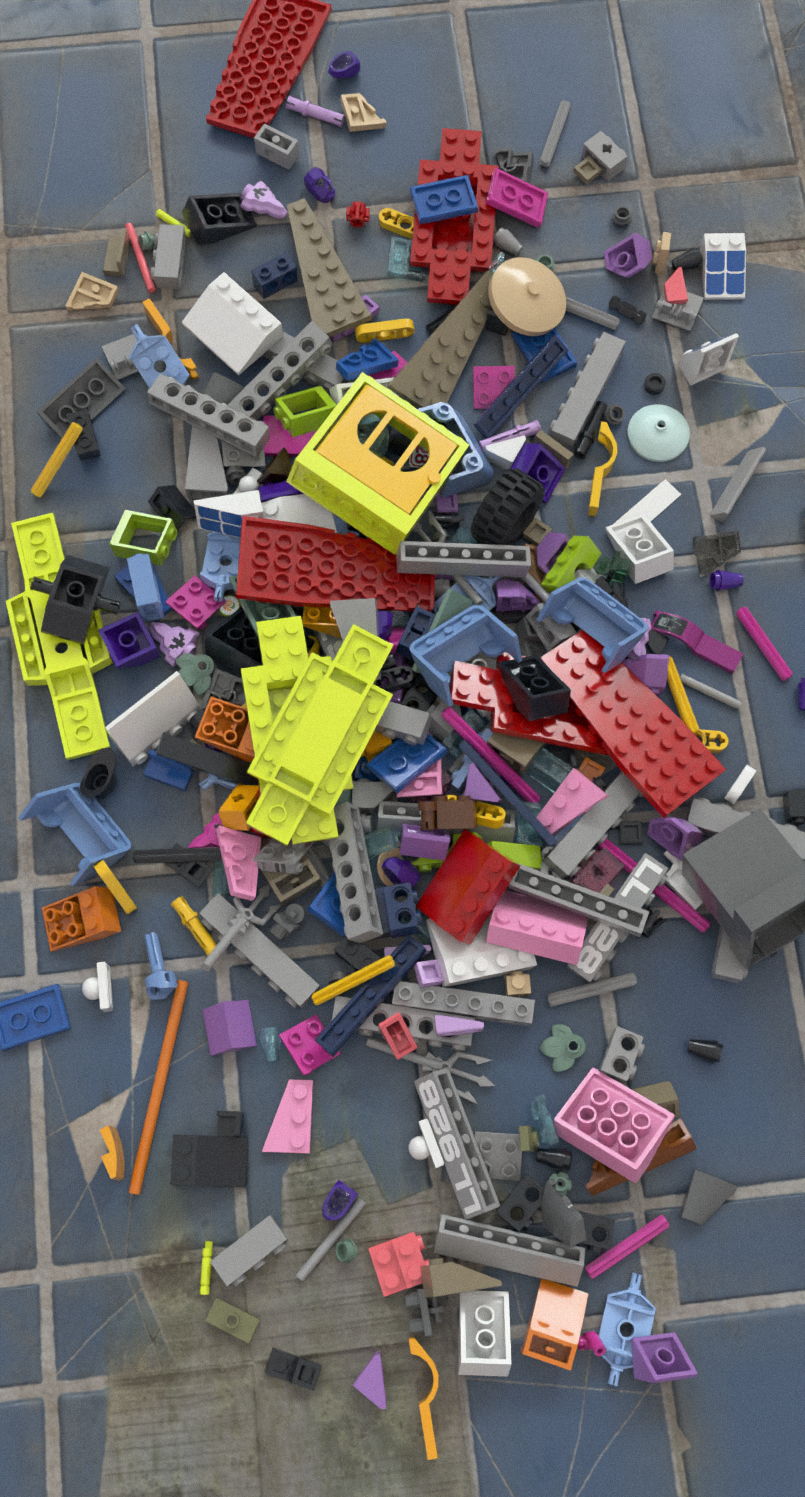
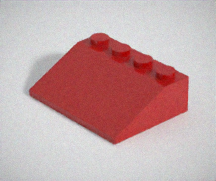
M464 829L416 907L462 943L471 944L521 865L467 829Z

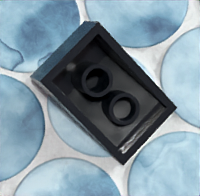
M241 193L189 196L182 214L197 245L216 243L256 227L257 224L251 212L242 209L240 206L243 201Z
M537 655L523 657L519 663L515 659L498 663L497 667L517 710L528 721L567 713L571 689Z
M173 1135L170 1185L246 1187L248 1138Z

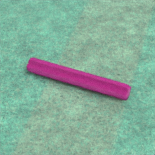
M745 606L740 608L736 612L737 617L782 681L791 678L793 672L749 609Z
M663 1215L658 1216L586 1265L585 1271L591 1279L596 1278L668 1229L670 1225Z

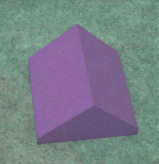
M474 763L470 764L465 796H470L472 800L500 804L502 799L479 768Z
M403 823L399 855L445 860L450 842L448 829L421 830L419 825Z
M249 1000L225 1001L203 1009L211 1056L257 1046Z
M675 1332L632 1338L634 1379L658 1383L697 1376L698 1373Z
M375 1351L354 1380L353 1386L380 1409H386L387 1403L381 1351Z

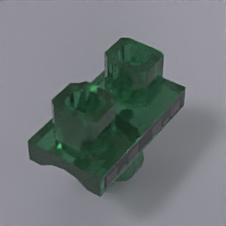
M617 550L614 551L611 560L608 557L601 556L594 564L596 573L607 575L606 580L610 585L612 581L624 583L631 563L630 560L620 558L621 552Z

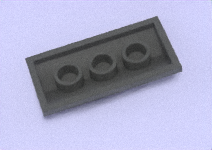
M96 357L37 411V414L47 427L62 439L70 426L67 414L87 409L92 420L126 388Z

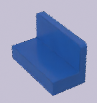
M150 749L148 752L150 760L143 775L186 791L194 770L191 767L155 755L156 751Z

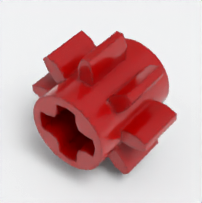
M353 202L351 207H346V221H350V225L359 228L364 226L365 222L369 223L370 208H366L363 202Z

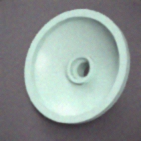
M655 404L641 408L632 416L627 429V437L632 449L639 456L654 462H666L678 457L685 450L689 442L690 430L686 419L677 410L666 405Z

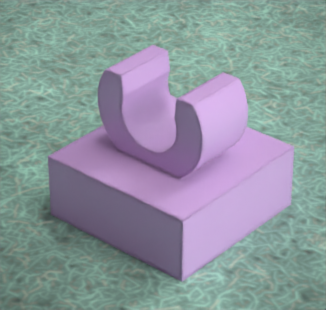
M438 959L416 962L414 965L420 988L440 985L444 982Z

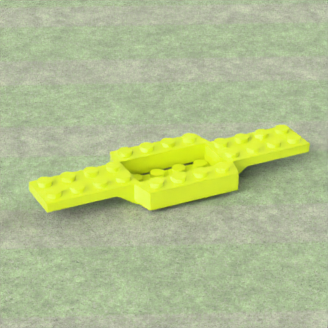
M53 513L13 522L11 524L25 580V591L7 600L6 605L23 680L27 686L48 685L67 761L95 754L102 748L111 749L93 677L94 673L113 664L111 655L98 631L104 627L100 610L95 611L84 643L87 659L83 657L79 643L41 632L49 595L30 590L32 581H34V576L53 582L56 579L60 564L65 559L56 519ZM59 643H66L68 649L64 653H57L56 646Z

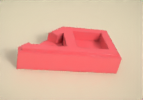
M678 267L664 284L666 302L672 305L684 304L688 301L682 267Z

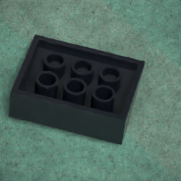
M242 607L205 634V654L241 675L242 668L263 666L258 636ZM304 634L308 653L315 644V640Z

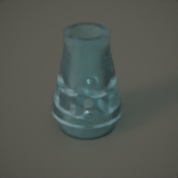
M279 1027L260 1028L261 1034L258 1035L265 1055V1061H278L281 1043L279 1034L282 1032H279Z

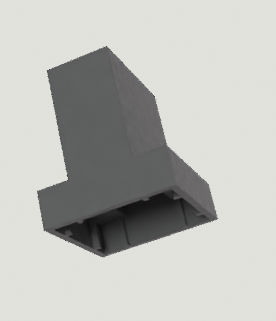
M761 808L683 854V877L731 938L730 949L745 969L750 968L805 934V862Z

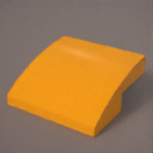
M107 1125L100 1129V1133L109 1153L101 1156L110 1178L120 1181L124 1178L125 1171L123 1146L117 1129Z

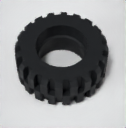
M518 468L509 469L504 472L489 489L481 505H479L476 515L473 517V523L470 527L473 539L481 544L514 546L520 540L523 532L533 521L540 508L539 506L545 494L543 485Z

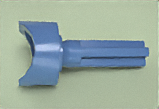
M151 932L144 935L152 974L147 976L144 982L148 997L151 1000H163L169 996L174 988H177L178 984L175 973L165 970L158 934Z

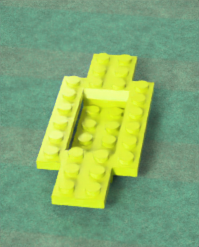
M301 616L256 622L263 666L241 669L254 756H256L308 660ZM331 656L322 657L332 662ZM350 776L343 791L353 790L352 776ZM258 779L260 793L262 794L267 783ZM308 806L291 838L292 845L338 838L334 808L330 816Z
M353 624L332 662L313 652L311 653L247 771L248 774L267 783L251 812L246 825L287 846L308 806L330 816L393 694L373 684L393 647L392 644Z

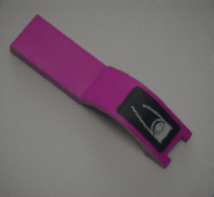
M658 610L654 612L653 616H655V619L651 624V629L660 634L675 637L691 649L692 654L733 674L743 653L704 634L696 624L688 619Z

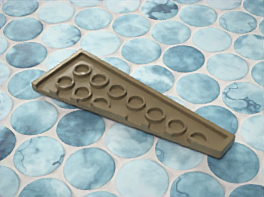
M303 198L288 204L287 211L311 321L326 333L329 338L371 321L372 317L306 199Z
M488 270L483 274L469 293L462 298L455 309L449 313L442 324L436 328L422 344V347L397 373L395 378L387 385V388L417 408H423L440 402H448L485 325L488 311L492 307L489 300L488 287L493 272Z

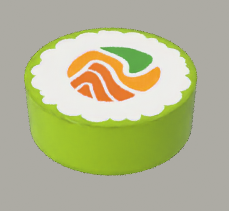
M231 595L223 597L227 602L219 608L220 614L225 618H228L240 608L239 600Z

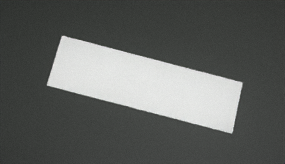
M665 479L614 524L644 514L651 522L682 494Z

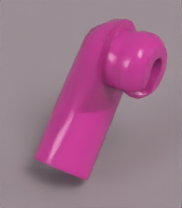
M596 1332L583 1333V1336L579 1337L577 1346L579 1350L592 1349L596 1356L605 1354L606 1348Z

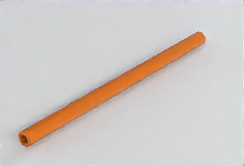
M177 980L178 986L175 988L128 1191V1193L140 1195L189 984V982Z

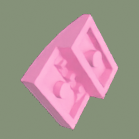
M442 758L397 794V798L442 795Z

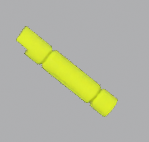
M161 209L157 210L156 216L169 225H183L186 236L190 237L191 231L187 226Z
M205 1241V1248L202 1251L201 1295H209L210 1261L212 1260L213 1241Z

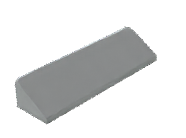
M760 447L746 453L710 514L712 518L722 523L726 521L762 460L766 448Z

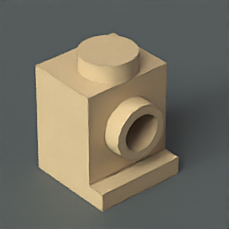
M523 971L510 972V975H504L506 996L517 998L530 996L529 974H523Z

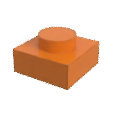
M586 757L578 771L590 781H593V777H601L605 767Z

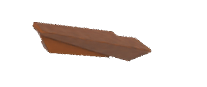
M681 1118L670 1125L645 1172L696 1150L697 1147ZM595 1159L592 1166L593 1173L586 1187L591 1196H595L629 1179Z

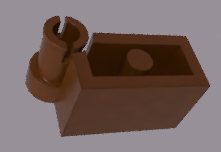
M434 796V801L418 802V808L421 811V830L477 828V800H470V796H457V800L448 801V796Z

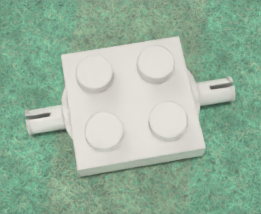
M666 851L663 855L673 864L666 873L668 878L665 883L682 900L696 910L703 903L683 877L682 861L669 851Z

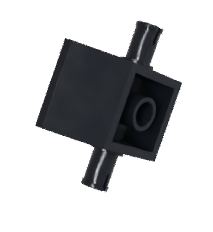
M67 555L60 564L56 579L53 582L34 576L30 590L49 595L41 632L84 645L95 611L99 609L117 615L120 601L102 597L101 594L110 567Z

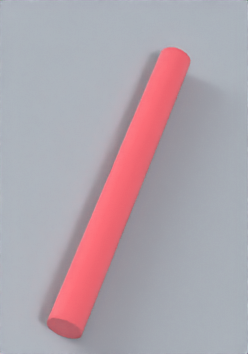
M127 223L125 228L128 231L149 293H153L156 291L153 279H151V274L133 224Z

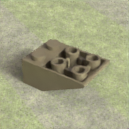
M267 838L261 842L260 851L272 838ZM306 854L299 860V863L303 864V870L298 872V874L281 873L280 871L278 873L260 869L282 907L322 884L321 878Z

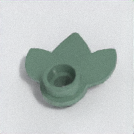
M190 653L183 654L176 659L177 665L182 668L178 673L188 687L193 685L197 695L204 694L212 683L210 674L214 670L213 659L208 655L196 657ZM202 661H204L207 664L205 670H202L199 667V664Z
M563 1024L552 1025L553 1036L545 1039L539 1046V1049L543 1054L554 1058L553 1071L562 1072L570 1069L574 1064L575 1058H579L585 1053L586 1042L581 1036L573 1034L568 1026ZM572 1042L578 1044V1048L574 1051L570 1049Z

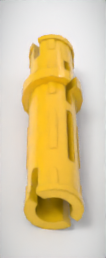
M183 896L177 898L171 903V906L182 919L181 923L183 926H187L207 956H209L217 944L200 922L198 913L190 908Z

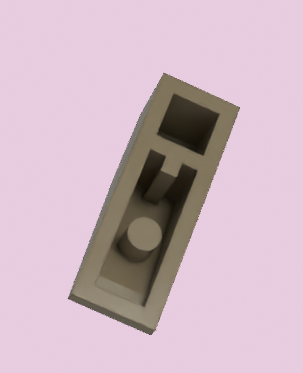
M443 1258L428 1260L429 1265L421 1266L425 1297H437L502 1286L501 1280L453 1262L444 1263Z

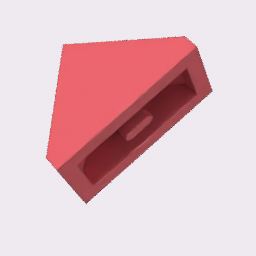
M399 1012L378 1024L380 1032L397 1060L418 1048Z

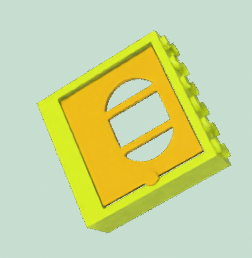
M362 372L297 456L286 482L395 555L400 541L407 539L444 486L448 476H451L459 464L469 444L447 430L443 425L429 418L427 414L413 407L409 402L395 395L390 389L385 388L372 377ZM372 413L380 418L381 422L362 445L358 439L357 426L363 417ZM387 424L412 440L395 466L389 465L369 451V448ZM418 445L429 452L428 460L422 468L412 472H402L400 470ZM446 463V466L444 467V469L442 470V472L439 474L438 472L441 470V468L443 467V465ZM432 484V486L430 487V489L427 491V493L425 494V496L423 497V499L420 501V503L418 504V506L415 508V510L413 511V513H412L411 516H410L409 514H410V512L412 511V509L414 508V506L417 504V502H418L419 499L422 497V495L424 494V492L426 491V489L429 487V485Z

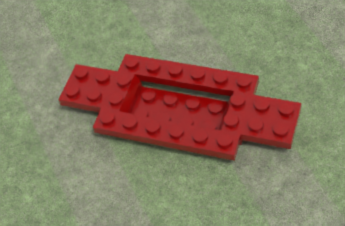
M442 128L440 161L420 159L418 185L468 175L478 206L477 213L425 224H419L415 211L410 266L430 268L427 303L458 305L462 298L469 293L470 271L487 272L491 270L495 208L486 204L493 171L495 168H499V166L479 164L482 131Z
M504 652L496 657V669L454 661L450 688L453 704L489 711L490 717H492L491 732L609 756L602 747L603 741L598 734L593 735L588 728L590 725L584 716L580 717L576 713L575 709L577 707L571 699L569 700L567 713L534 721H528L517 710L497 667L499 662L514 659L508 653Z

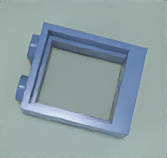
M136 554L131 558H127L136 605L143 622L165 618L155 571L149 554Z

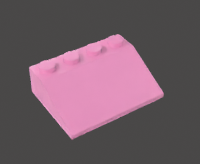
M505 890L493 909L486 942L577 965L588 918L531 896Z
M592 1068L554 1118V1134L636 1184L653 1159L675 1115L597 1069Z

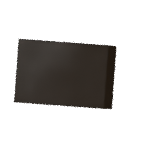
M284 447L271 459L257 479L259 484L279 483L288 479L292 465L288 452Z

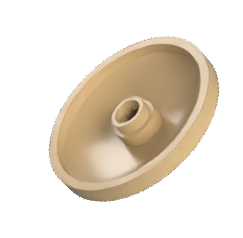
M512 258L503 262L491 276L488 287L491 306L498 318L515 332L528 336L544 335L552 331L564 317L566 296L563 286L557 276L544 264L530 258Z

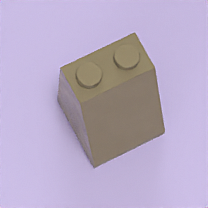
M494 733L487 742L521 778H523L547 744L500 733Z

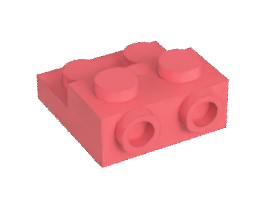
M412 1232L368 1248L384 1297L423 1283L421 1266L429 1265V1259H423L421 1251L425 1247L421 1235L416 1236Z

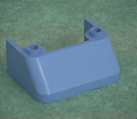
M444 402L419 408V411L427 414L432 420L436 419L439 422L445 423L450 432L469 444L461 461L464 472L448 476L440 497L444 498L489 483L494 474L493 468L464 417Z
M579 577L551 592L536 619L538 622H541L551 616L560 625L573 622L604 646L602 655L606 664L601 670L604 673L620 664L648 630V625L641 618L591 580L584 577Z
M481 605L467 608L410 645L411 656L428 686L449 707L453 705L449 689L451 679L447 673L452 670L454 661L465 662L480 652L488 657H497L507 652L518 663L522 661L517 634Z
M73 783L35 794L18 817L22 821L37 816L41 824L46 827L54 828L60 826L85 857L78 865L80 871L70 882L72 886L98 877L99 874L93 867L94 865L104 860L107 866L110 867L126 855L131 848L130 840L96 798H87L81 794L80 783Z

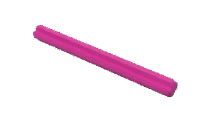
M451 707L443 710L441 717L530 805L534 806L539 802L540 796Z
M607 838L598 846L602 852L629 874L638 864ZM664 884L661 887L657 885L652 891L701 932H705L709 928L710 921Z

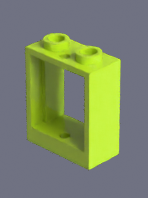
M318 386L275 398L276 407L273 410L276 419L281 421L284 430H287L292 437L318 430L337 405L323 387ZM314 407L317 408V409H315V410H311V411L304 412V413H301V414L293 415V413H297V412L304 411V410H307V409H311V408H314Z
M125 510L109 545L115 557L127 559L136 554H149L152 564L162 566L165 558L169 555L172 542L176 540L177 529L170 518ZM136 528L162 533L155 550L129 545Z

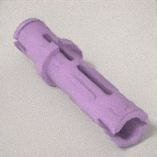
M289 96L287 102L290 103H286V108L300 112L302 116H311L339 127L343 125L344 121L341 120L345 119L344 114L311 104V101L308 100L302 101L292 96Z
M538 420L523 426L517 425L512 430L482 441L480 440L479 445L484 452L486 445L524 435L529 437L537 434L541 430V426Z

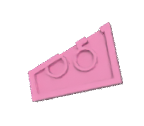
M573 768L536 818L554 836L574 822L575 818L591 810L592 806L601 800H605L609 795L581 772Z
M218 826L216 833L230 895L253 901L256 897L258 878L257 862L253 861V858L260 852L261 837Z
M289 1079L262 1152L310 1154L313 1080Z

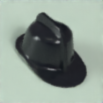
M102 748L92 756L80 783V792L83 796L87 798L97 796L100 799H105L115 789L117 777L114 774L117 760L113 750Z

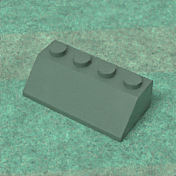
M237 575L229 577V582L235 594ZM238 599L257 636L256 622L296 617L291 605Z
M448 588L429 632L471 607L473 600ZM414 663L412 670L422 674L416 663Z

